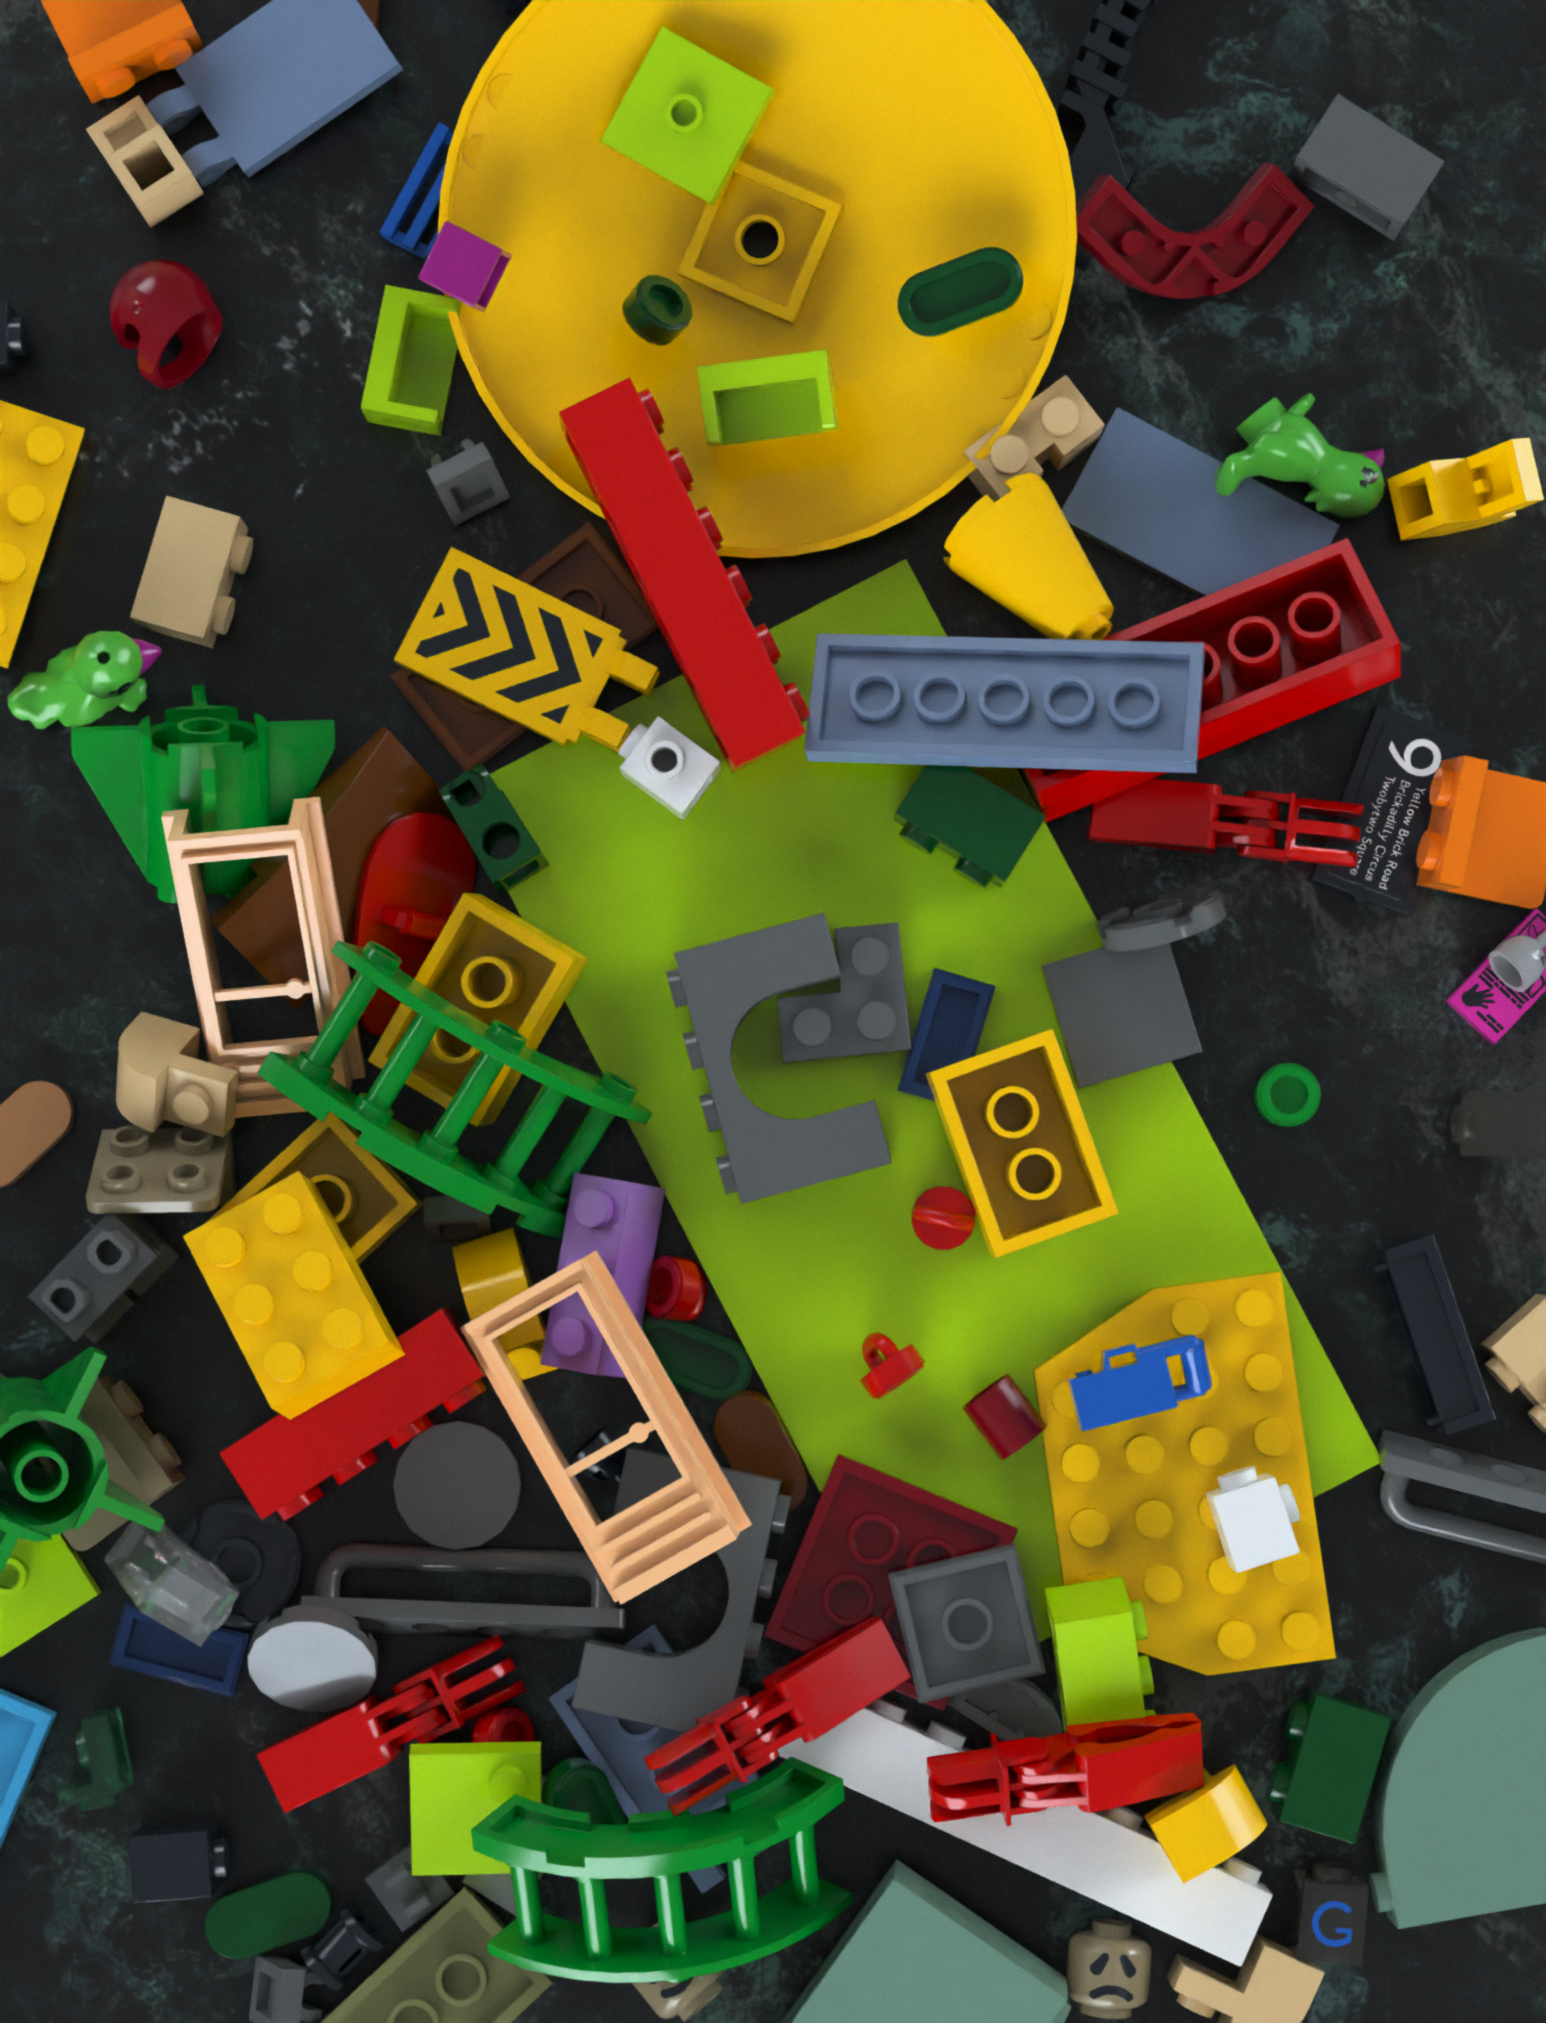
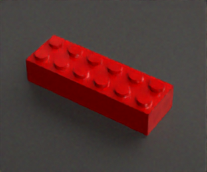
M629 377L560 411L561 431L731 773L800 740L806 733L802 723L807 721L810 713L795 683L791 682L783 686L773 667L779 663L778 659L781 658L780 652L765 623L754 627L745 610L746 607L750 606L749 601L752 600V597L739 569L735 564L725 569L716 550L721 548L720 542L723 541V538L707 506L695 510L688 495V492L693 491L691 483L694 482L693 477L679 449L675 447L666 451L659 437L660 434L664 433L662 425L665 422L650 390L646 388L637 393Z
M1348 538L1103 639L1112 641L1204 643L1205 663L1198 760L1401 677V643ZM1020 768L1040 813L1046 816L1044 819L1045 823L1168 773Z

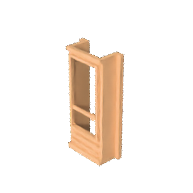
M320 797L294 799L288 825L204 833L193 832L189 809L163 811L161 818L208 1062L238 1071L235 1118L306 1112L305 1109L285 1096L257 1073L270 1051L298 1057L301 1051L309 1052L318 1036L233 1043L225 1001L283 995L298 999L305 993H312L320 1034L351 983L349 965L331 952L337 941L344 942L321 799ZM288 855L310 981L303 982L301 979L293 978L285 984L223 989L199 863ZM358 1022L331 1065L335 1071L332 1078L350 1091L353 1079L366 1078V1066Z
M598 1250L460 1327L614 1602L619 1600L620 1604H623L733 1542L737 1539L740 1531L752 1525ZM578 1291L650 1421L634 1423L630 1427L629 1433L576 1463L569 1465L497 1337ZM656 1429L682 1477L601 1522L575 1474L634 1441L636 1443L644 1442L648 1438L649 1432Z

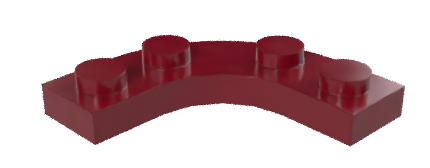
M1262 163L1224 212L1210 224L1188 233L1175 232L1155 220L1111 175H1100L1076 204L1077 241L1114 277L1141 292L1175 299L1197 298L1208 295L1215 296L1242 285L1260 272L1274 258L1315 206L1275 164Z

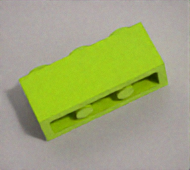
M1123 1577L1046 1588L1045 1593L1064 1732H1066L1067 1725L1143 1718L1156 1715L1154 1709L1145 1710L1143 1696L1154 1694V1684L1148 1655L1138 1656L1136 1642L1148 1639L1144 1609L1141 1600H1129Z

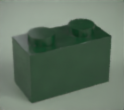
M926 765L895 813L894 821L903 826L899 836L929 855L932 854L936 847L958 860L953 867L954 871L973 884L986 889L990 881L999 887L1003 886L1046 816L967 766Z
M1307 1687L1304 1701L1294 1700L1287 1717L1284 1736L1285 1738L1292 1739L1285 1764L1275 1763L1267 1785L1266 1800L1273 1802L1271 1812L1281 1822L1355 1844L1392 1718L1379 1709Z

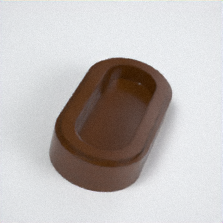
M740 1391L732 1394L721 1403L714 1420V1434L720 1448L732 1469L781 1479L780 1494L791 1496L789 1512L794 1510L806 1496L809 1472L777 1409L767 1397L758 1392Z

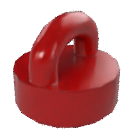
M937 1186L925 1191L916 1200L911 1211V1225L915 1235L924 1245L936 1250H951L962 1245L971 1236L975 1226V1210L971 1200L962 1191L952 1187Z
M667 1255L657 1258L652 1264L646 1299L648 1312L654 1318L674 1321H693L698 1318L705 1307L707 1297L706 1277L701 1267L695 1261Z
M879 1332L869 1334L864 1339L862 1354L871 1372L865 1375L860 1382L872 1399L876 1398L879 1400L925 1367L923 1365L925 1360L913 1344L899 1351L895 1343L888 1336ZM878 1350H879V1351L882 1353V1355L885 1357V1359H886L885 1361H883V1359H882L881 1356L879 1355Z
M497 1706L475 1718L471 1731V1743L534 1742V1728L529 1716L523 1710L514 1707Z

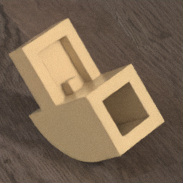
M139 95L86 128L88 134L150 228L204 194L192 172Z
M141 1011L124 1030L119 1039L116 1104L121 1114L128 1121L152 1133L164 1120L225 1137L235 1123L238 1071L198 1059L200 1028Z
M1257 1933L1236 1980L1178 1953L1168 1972L1167 1979L1173 1990L1179 1992L1176 2001L1185 2008L1207 2018H1212L1215 2010L1220 2011L1221 2014L1217 2023H1301L1310 2008L1325 1973L1316 1960Z

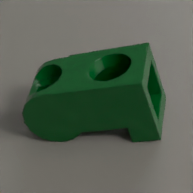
M482 762L438 789L491 882L501 895L550 865L502 790L498 789Z

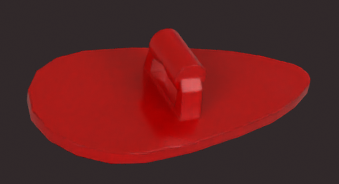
M413 812L394 820L375 839L365 860L357 897L353 945L365 947L368 941H373L384 946L402 960L399 969L413 979L418 974L463 893H472L474 889L476 872L474 853L458 824L437 813ZM352 968V980H353L354 976H355L356 973H357V971H356L355 969H353V968ZM379 987L360 1017L363 1028L371 1034L382 1036L401 1002Z

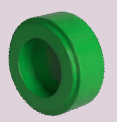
M1282 1063L1269 1068L1260 1076L1254 1090L1255 1104L1261 1116L1269 1123L1280 1127L1297 1126L1308 1121L1317 1111L1321 1099L1320 1086L1316 1077L1307 1068L1295 1063Z

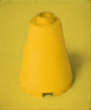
M1029 472L1010 478L1004 484L1011 492L996 502L986 494L957 522L944 545V548L950 553L951 557H943L945 564L955 574L1049 639L1103 640L1112 627L1109 619L1113 614L1114 607L1052 491L1040 475Z

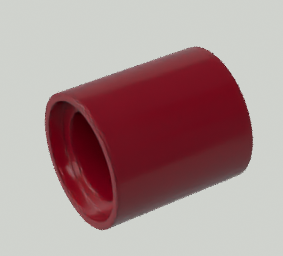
M1009 1374L993 1382L962 1408L1001 1461L1020 1450L1048 1426Z

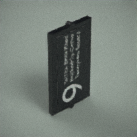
M1376 705L1340 802L1364 804L1363 817L1353 819L1333 817L1332 820L1333 823L1359 827L1361 829L1360 842L1352 844L1324 842L1322 847L1357 853V867L1316 863L1310 879L1353 895V901L1356 904L1369 901L1405 916H1410L1421 886L1416 885L1420 869L1417 867L1416 858L1421 837L1428 830L1432 810L1429 794L1434 774L1441 766L1442 760L1463 755L1470 756L1475 741L1433 726V722L1429 717H1424L1419 721L1383 706Z

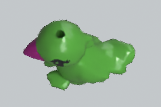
M1311 393L1301 397L1288 411L1278 398L1275 397L1236 428L1249 446L1238 453L1229 455L1224 464L1216 468L1214 471L1215 490L1217 495L1229 496L1245 478L1255 476L1283 482H1305L1309 484L1312 490L1309 491L1304 500L1305 502L1316 503V510L1318 512H1328L1341 518H1357L1367 515L1375 509L1384 495L1385 482L1381 472L1385 461L1384 449L1360 453L1340 450L1330 445L1317 427L1304 416L1315 401Z
M99 630L85 635L77 646L64 649L57 657L49 660L45 672H28L22 678L20 684L7 696L8 708L13 716L20 720H29L36 729L43 730L57 720L66 727H79L91 724L117 706L126 711L134 712L147 699L146 680L139 677L151 667L160 656L162 650L156 645L130 638L115 630Z

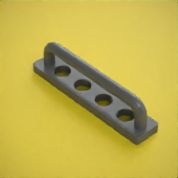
M1389 1430L1382 1431L1377 1447L1380 1466L1385 1471L1381 1482L1380 1500L1384 1511L1395 1523L1411 1530L1546 1565V1538L1417 1505L1408 1501L1405 1495L1409 1479L1411 1478L1546 1514V1471Z
M359 1542L343 1544L330 1551L319 1564L315 1578L314 1596H301L300 1605H323L348 1613L359 1621L358 1629L364 1633L490 1638L499 1633L501 1638L587 1642L590 1638L612 1643L625 1642V1610L616 1608V1602L612 1599L588 1554L581 1551L482 1547L453 1550L433 1545ZM353 1568L581 1577L588 1580L591 1585L590 1607L347 1598L340 1597V1585L342 1575L347 1570Z

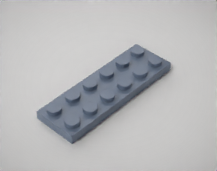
M817 633L809 703L810 717H808L804 751L808 761L1197 773L1205 663L1204 643Z

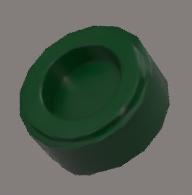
M648 275L641 279L625 298L622 305L623 315L630 328L648 343L658 346L667 345L672 342L687 327L692 318V306L687 294L678 284L659 275Z

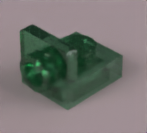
M119 1706L94 1711L81 1719L83 1730L76 1732V1750L81 1767L83 1769L90 1768L91 1778L71 1781L56 1791L58 1804L77 1801L79 1811L103 1808L117 1803L116 1793L122 1792L133 1783Z

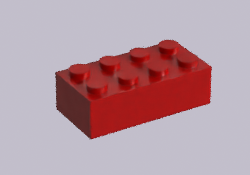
M452 1306L440 1309L397 1337L405 1353L404 1356L291 1420L281 1414L275 1416L219 1453L261 1520L278 1512L283 1521H286L325 1496L319 1484L332 1475L338 1485H341L379 1461L373 1451L378 1445L388 1440L395 1450L431 1427L433 1423L427 1414L441 1404L445 1406L450 1414L487 1390L481 1378L486 1376V1373L462 1333L460 1327L464 1324Z

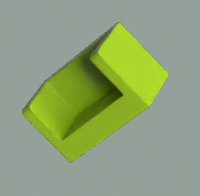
M385 285L361 403V410L367 422L437 436L442 435L459 350L447 311L457 312L460 316L461 301L453 297Z
M827 350L697 367L706 441L709 446L716 447L840 430L831 355Z

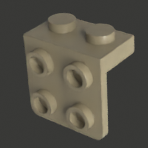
M136 1125L123 1126L117 1129H102L86 1193L88 1211L95 1214L208 1212L216 1209L218 1205H225L238 1191L231 1129L225 1137L187 1126L182 1128H157L153 1133Z
M111 1375L97 1378L80 1413L104 1448L109 1479L147 1505H150L185 1480L177 1468L181 1464V1460L170 1442L160 1432L153 1435L139 1414L144 1411L143 1406L123 1380L116 1383ZM98 1507L85 1524L74 1531L71 1527L62 1534L75 1550L85 1551L92 1548L129 1519Z

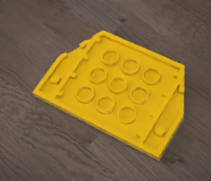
M1276 1271L1149 1289L1133 1300L1128 1306L1100 1325L1095 1326L1079 1337L1077 1341L1033 1369L1038 1413L1048 1425L1041 1434L1063 1586L1122 1576L1129 1600H1141L1144 1609L1148 1639L1136 1641L1138 1652L1207 1676L1336 1658L1281 1272ZM1187 1335H1194L1204 1341L1212 1380V1387L1207 1390L1205 1395L1177 1402L1178 1407L1087 1431L1079 1429L1067 1378L1075 1377V1373L1091 1369L1092 1372L1100 1370L1102 1350L1129 1343H1134L1137 1348ZM1128 1352L1109 1357L1111 1367L1132 1362V1353ZM1180 1354L1167 1357L1166 1361L1173 1386L1184 1384L1185 1379ZM1254 1466L1257 1475L1269 1473L1275 1476L1278 1486L1286 1483L1290 1486L1300 1515V1521L1291 1523L1300 1553L1236 1573L1228 1565L1205 1492L1220 1488L1217 1477L1237 1469Z

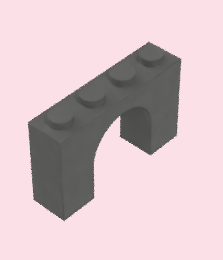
M824 913L674 953L678 968L666 971L675 1008L686 1005L689 1007L695 1030L682 1034L692 1070L703 1067L706 1070L711 1092L699 1095L708 1131L713 1132L721 1129L728 1154L716 1157L726 1195L738 1192L741 1204L892 1163L875 1100L815 1117L785 1119L771 1115L755 1106L744 1095L733 1074L731 1063L733 1041L740 1024L755 1007L771 998L836 981L841 977Z
M632 1447L627 1448L613 1513L621 1512L681 1478L682 1475L671 1456ZM720 1466L752 1525L740 1531L736 1540L715 1551L724 1565L729 1585L728 1605L718 1629L707 1640L696 1647L675 1653L653 1652L590 1638L585 1642L572 1708L687 1732L698 1725L695 1720L697 1717L704 1718L738 1697L750 1696L751 1689L739 1687L744 1661L756 1663L760 1650L764 1624L753 1622L757 1598L759 1596L770 1599L778 1560L766 1558L771 1532L784 1534L791 1502V1496L780 1494L781 1479Z

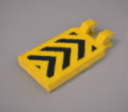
M453 547L450 548L394 658L398 665L564 747H567L569 741L577 743L582 734L616 752H619L632 730L629 728V724L602 710L594 708L608 679L611 678L649 697L660 676L658 667L629 652L623 651L628 641L622 638V630Z

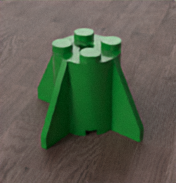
M192 685V706L174 707L164 710L163 723L150 727V717L147 716L141 719L139 725L71 727V749L74 761L148 883L157 887V898L163 902L178 904L161 818L163 811L189 809L194 833L288 825L289 812L292 809L294 799L305 798L314 790L335 749L334 720L267 722L262 715L254 713V724L238 720V708L207 705L205 686ZM257 858L199 863L205 895L222 894L226 899H233L258 876L250 867Z
M90 1346L43 1380L28 1377L0 1378V1575L18 1538L39 1542L52 1539L51 1535L62 1534L71 1527L74 1531L85 1524L98 1507L160 1532L165 1522V1519L159 1512L109 1479L104 1448L80 1413L107 1358L101 1350Z

